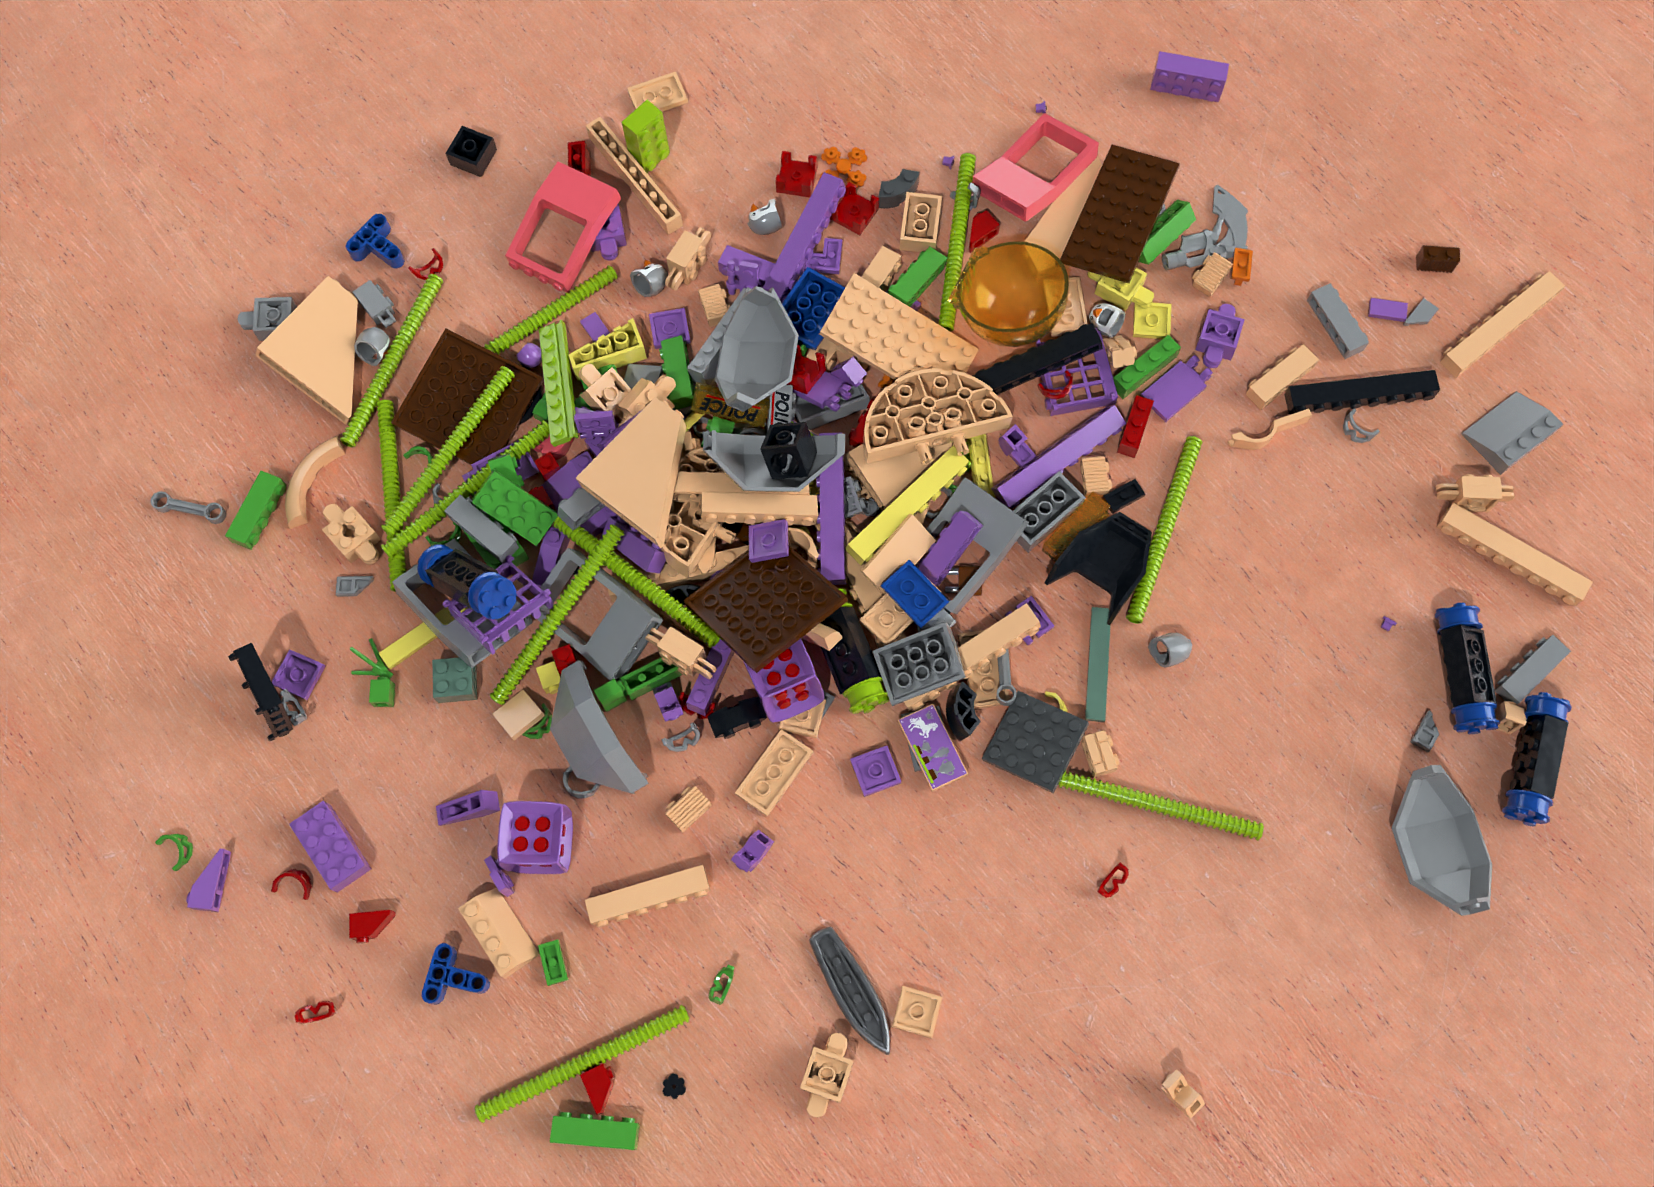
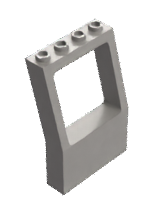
M966 477L926 530L935 539L944 527L952 522L951 518L956 512L967 511L984 525L973 540L989 551L990 556L953 600L946 597L949 603L943 609L949 614L959 613L1001 563L1029 524L1028 521Z
M455 539L444 544L453 550L458 549L470 556ZM418 564L392 581L399 597L468 666L473 668L491 654L456 619L448 625L442 624L413 593L415 589L425 583L418 574ZM516 600L511 610L514 612L523 605ZM476 611L466 615L472 623L483 616ZM508 613L504 617L495 620L499 623L510 614ZM531 615L524 618L526 627L533 623ZM486 619L477 628L484 634L495 625ZM516 626L508 630L510 639L521 632ZM498 637L492 642L494 650L496 651L506 642Z
M567 548L556 566L551 570L546 581L541 585V590L549 589L552 592L549 596L552 598L553 603L578 566L581 567L582 564H585V559H588L581 552ZM600 568L599 571H596L597 575L593 577L615 593L617 599L589 641H584L563 623L557 626L558 629L554 630V633L583 655L609 681L615 678L617 682L621 681L620 678L628 673L647 645L648 641L645 637L647 634L652 635L650 633L651 628L657 630L663 619L633 592ZM545 605L539 608L541 616L537 620L543 623V619L547 618L546 614H550L549 608Z

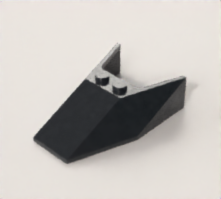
M1118 512L1079 532L1055 562L1044 584L1049 585L1073 572L1079 573L1111 595L1107 624L1111 625L1146 573L1152 532L1121 512Z

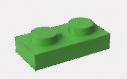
M559 940L538 945L547 986L568 981Z

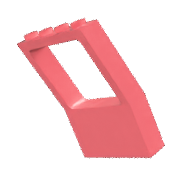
M1044 113L1000 158L975 174L972 183L981 190L980 195L1026 222L1053 203L1097 158L1099 142ZM1043 136L1079 154L1051 183L1045 182L1016 165Z
M557 162L535 194L505 255L509 261L508 264L515 270H523L529 277H537L544 284H551L560 292L563 290L569 293L599 231L621 200L618 190L561 162ZM545 209H550L585 226L561 274L522 256Z

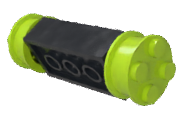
M839 589L843 594H847L845 589ZM847 601L821 622V624L839 632L843 638L830 651L823 647L821 649L839 693L843 694V697L849 701L851 706L849 711L853 714L863 711L865 714L873 711L875 706L889 702V697L883 688V680L854 607Z

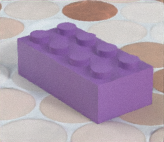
M1159 51L1150 90L1187 96L1194 99H1204L1210 102H1219L1226 83L1229 64Z
M324 800L289 824L331 890L338 893L372 869L332 806Z

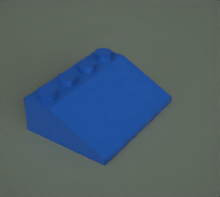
M809 267L801 275L782 305L799 335L797 345H805L806 348L816 350L824 339L819 333L845 287Z

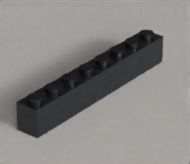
M1093 323L1089 325L1084 324L1078 330L1066 332L1055 340L1050 339L1043 345L1032 347L1021 355H1013L1005 362H997L989 369L979 370L973 377L990 386L993 392L998 395L1103 349L1102 341Z
M1436 370L1289 386L1284 395L1289 414L1309 409L1310 412L1320 413L1324 410L1332 409V411H1338L1348 407L1356 409L1366 405L1369 407L1384 403L1392 405L1401 401L1406 403L1419 399L1428 401L1435 398L1440 391Z

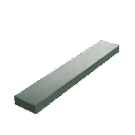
M1091 608L1085 708L1086 721L1105 722L1111 626L1107 624L1109 608Z

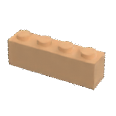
M1304 344L1299 348H1293L1288 353L1286 359L1281 358L1278 360L1272 370L1268 368L1261 375L1262 378L1259 380L1254 379L1248 385L1249 389L1246 396L1262 410L1286 391L1289 386H1292L1316 366L1319 359Z

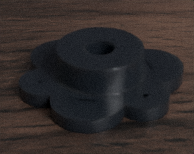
M671 1074L668 1079L663 1081L665 1086L663 1094L677 1099L679 1095H683L686 1092V1087L683 1085L685 1080L679 1078L677 1074Z

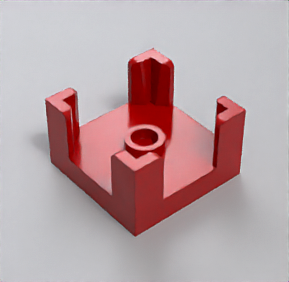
M782 151L780 174H777L775 181L776 192L810 198L817 172V156L808 155V162L791 160V152Z
M848 182L845 186L844 197L838 204L835 213H832L830 220L860 236L879 210V198L871 195V201L856 194V185Z
M797 345L792 381L786 385H793L794 390L808 394L826 371L824 354L816 352V361L803 357L801 347Z

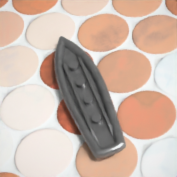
M832 927L819 930L809 939V942L838 1006L854 1030L866 1042L884 1054L889 1055V1026L883 1006L871 982Z

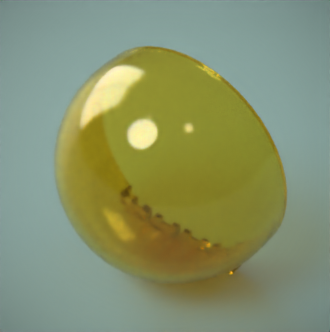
M1005 242L989 248L982 246L981 249L974 248L948 302L953 304L954 308L960 309L967 325L980 338L989 343L1004 347L1025 346L1046 336L1054 329L1063 316L1069 297L1068 274L1065 266L1054 253L1037 244Z

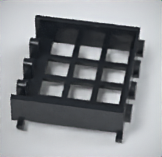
M250 643L234 650L228 658L230 661L237 660L246 680L242 687L243 689L250 688L259 706L255 712L257 715L263 714L272 732L267 737L268 740L273 741L278 736L283 737L293 730L292 725L253 644Z

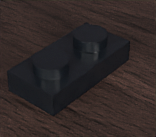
M1136 479L1104 495L1102 499L1113 514L1143 498L1145 493Z

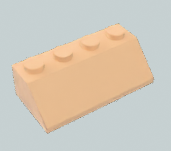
M497 888L475 896L458 908L501 977L508 978L540 956V953Z

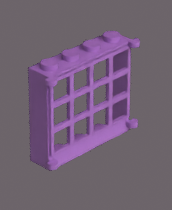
M1097 327L1095 328L1102 341L1103 349L1093 353L1096 364L1083 366L1082 359H1078L1079 367L1066 369V366H1062L1061 371L1039 376L1041 377V384L1045 389L1063 390L1066 386L1053 388L1050 377L1063 375L1067 385L1069 382L1064 374L1066 370L1069 373L1081 372L1083 383L1072 385L1068 394L1070 402L1057 404L1056 399L1046 397L1044 401L1045 408L1049 410L1050 416L1115 405L1118 395L1102 335ZM1039 337L1035 338V347H1039L1045 343L1040 342ZM1098 369L1100 380L1087 382L1085 371ZM1102 384L1105 396L1092 398L1089 386ZM1085 387L1087 399L1074 401L1072 389Z
M508 555L506 562L495 570L505 578L512 574L513 577L509 579L512 583L518 580L524 585L520 590H516V598L518 597L524 605L514 612L510 610V615L498 623L495 619H488L482 616L472 623L466 615L473 610L468 608L461 613L460 611L466 607L454 599L451 601L446 599L443 602V606L449 608L451 615L492 655L496 653L492 645L494 640L500 637L501 640L507 642L510 639L508 630L516 626L522 631L526 627L524 618L530 614L535 619L540 618L541 612L539 608L542 605L549 609L554 608L552 598L549 596L552 592L549 589L541 590L512 563L514 560L512 555ZM529 590L535 597L528 601L521 594ZM488 619L495 626L483 634L477 626Z

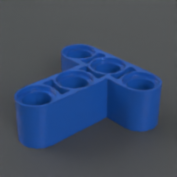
M383 214L373 215L346 243V249L354 261L364 260L371 252L392 268L402 267L405 261L400 249L385 238L390 233L391 227Z
M442 943L434 950L422 990V999L429 1004H440L445 998L448 986L483 994L488 991L490 981L486 976L479 973L455 968L456 949L453 946ZM448 948L450 954L446 959H443L441 956L442 952ZM443 969V977L437 980L435 976L437 970ZM462 973L463 981L460 984H456L455 977ZM481 978L483 985L480 989H476L474 986L475 981ZM433 989H436L437 997L431 1000L429 994Z

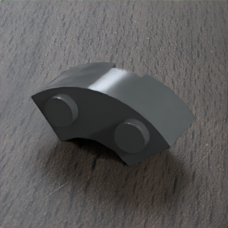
M902 169L900 175L895 179L882 181L878 196L879 208L886 209L900 206V203L906 199V192L915 193L919 185L920 172Z

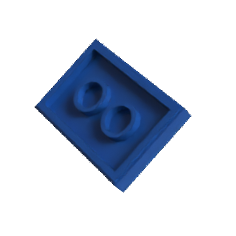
M910 560L881 585V588L920 629L949 603L947 598Z

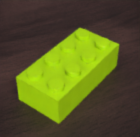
M646 100L621 123L628 151L645 172L648 173L661 160L666 159L670 151L663 113L649 100Z

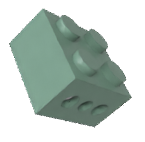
M459 657L432 660L433 698L438 703L477 700V666L471 668Z

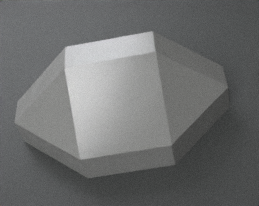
M757 286L753 289L747 287L722 337L715 381L726 404L742 412L792 381L799 335L773 287L768 291Z
M716 430L711 432L703 431V452L743 491L799 492L845 454V434L811 436L817 453L808 477L771 478L760 450L765 436L718 433Z
M578 660L562 670L550 731L577 778L635 794V791L649 784L646 779L648 775L639 770L618 741L594 698L584 672L587 667L583 661Z
M1430 765L1413 771L1392 825V831L1409 883L1461 916L1489 910L1492 862L1473 808L1441 765Z

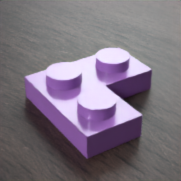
M825 238L823 254L813 253L811 259L807 260L805 264V270L809 267L818 273L839 274L842 239Z
M492 856L484 859L491 872L489 875L498 891L506 897L513 894L514 891L511 887L514 884L510 877L502 872L503 869L499 866L498 859L495 860Z

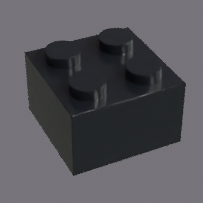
M461 126L445 154L451 166L482 177L497 148L493 137Z

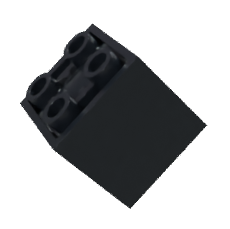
M806 422L770 425L760 448L772 479L808 477L817 453Z

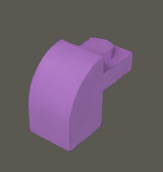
M1015 424L998 439V442L1005 455H1009L1021 468L1036 455L1024 442L1028 438Z
M670 682L652 689L665 722L675 720L683 715Z
M757 830L749 837L744 847L734 854L731 861L739 869L745 872H752L767 854L774 841L760 830Z

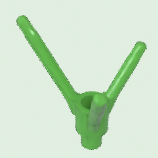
M372 638L369 639V642L378 661L377 663L371 661L355 648L350 647V651L373 667L372 671H351V674L392 678L394 674L388 671Z

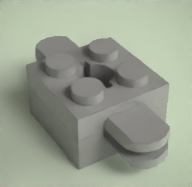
M292 297L255 298L254 311L241 312L237 319L244 330H253L258 340L264 341L297 306Z

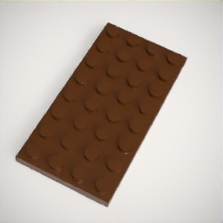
M1111 145L1061 256L1060 263L1130 283L1179 170L1180 163Z

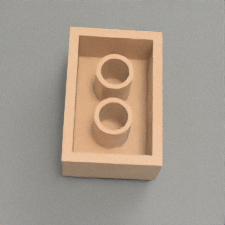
M906 192L900 250L925 252L929 247L936 249L942 196Z

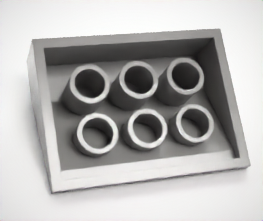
M1516 391L1465 430L1462 435L1501 475L1552 436L1563 423L1550 410Z
M946 622L873 650L892 706L966 678L957 644L951 628Z

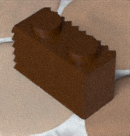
M1423 245L1416 255V269L1418 271L1424 270L1426 272L1428 270L1429 272L1439 271L1443 273L1446 271L1447 273H1452L1460 262V248Z

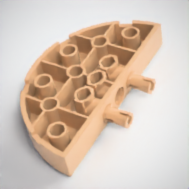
M941 369L915 371L896 379L890 386H886L873 401L866 417L863 436L866 464L918 451L922 465H926L925 461H927V464L933 462V458L929 448L954 442L958 456H962L961 452H963V455L969 453V449L965 439L1010 428L1013 416L1001 397L999 398L990 386L971 375L955 370L952 372L941 371Z
M703 448L686 453L680 459L678 472L705 471L717 473L723 471L703 452ZM672 502L664 545L661 550L664 552L666 562L678 573L688 578L714 538L718 537L732 544L736 533L722 527L725 522L707 523L701 521L700 502Z

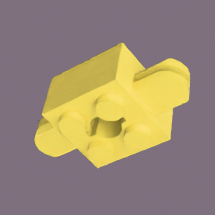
M1138 268L1135 269L1130 283L1089 271L1087 273L1089 278L1098 282L1095 294L1124 311L1128 309L1132 302L1142 308H1148L1152 304L1154 293L1143 287L1147 273Z

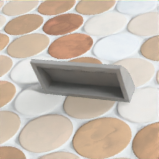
M861 383L856 388L854 386L851 387L848 392L852 396L848 400L843 399L838 394L835 395L840 397V401L837 404L841 408L837 412L827 406L821 409L799 396H796L792 409H795L797 422H806L808 429L812 430L866 409L870 402L869 396Z

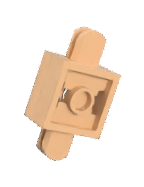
M701 227L695 235L687 231L683 232L666 258L669 275L665 281L667 287L677 290L681 283L689 285L692 280L696 279L698 270L707 261L705 246L710 240L711 232L705 231Z
M585 365L580 369L578 375L588 388L580 396L593 411L612 410L614 418L621 423L627 415L618 405L631 391V388L613 367L601 375L594 365Z
M661 375L653 384L651 381L641 378L618 405L627 415L619 426L644 409L655 397L661 402L663 400L666 401L671 409H673L675 405L667 397L676 387L674 379Z
M1466 474L1461 476L1455 484L1442 483L1437 485L1436 492L1438 493L1436 498L1438 500H1449L1450 505L1455 503L1469 512H1489L1498 502L1512 501L1514 499V493H1512L1514 488L1513 486L1501 485L1500 477H1493L1492 475L1477 477L1472 474Z
M336 504L326 506L323 515L330 524L323 528L322 531L351 564L358 558L368 565L375 563L379 558V552L374 545L381 539L353 506L345 512Z
M671 626L665 635L655 628L650 630L652 635H646V640L658 647L659 655L662 657L661 660L670 666L672 664L677 666V670L683 675L687 676L689 674L694 677L696 673H699L710 680L712 678L710 672H716L717 668L706 661L707 657L704 647Z
M840 1033L832 1034L828 1038L825 1050L813 1047L800 1089L810 1092L806 1108L807 1112L813 1117L823 1116L830 1100L841 1103L854 1063L853 1060L844 1058L848 1043L845 1036Z

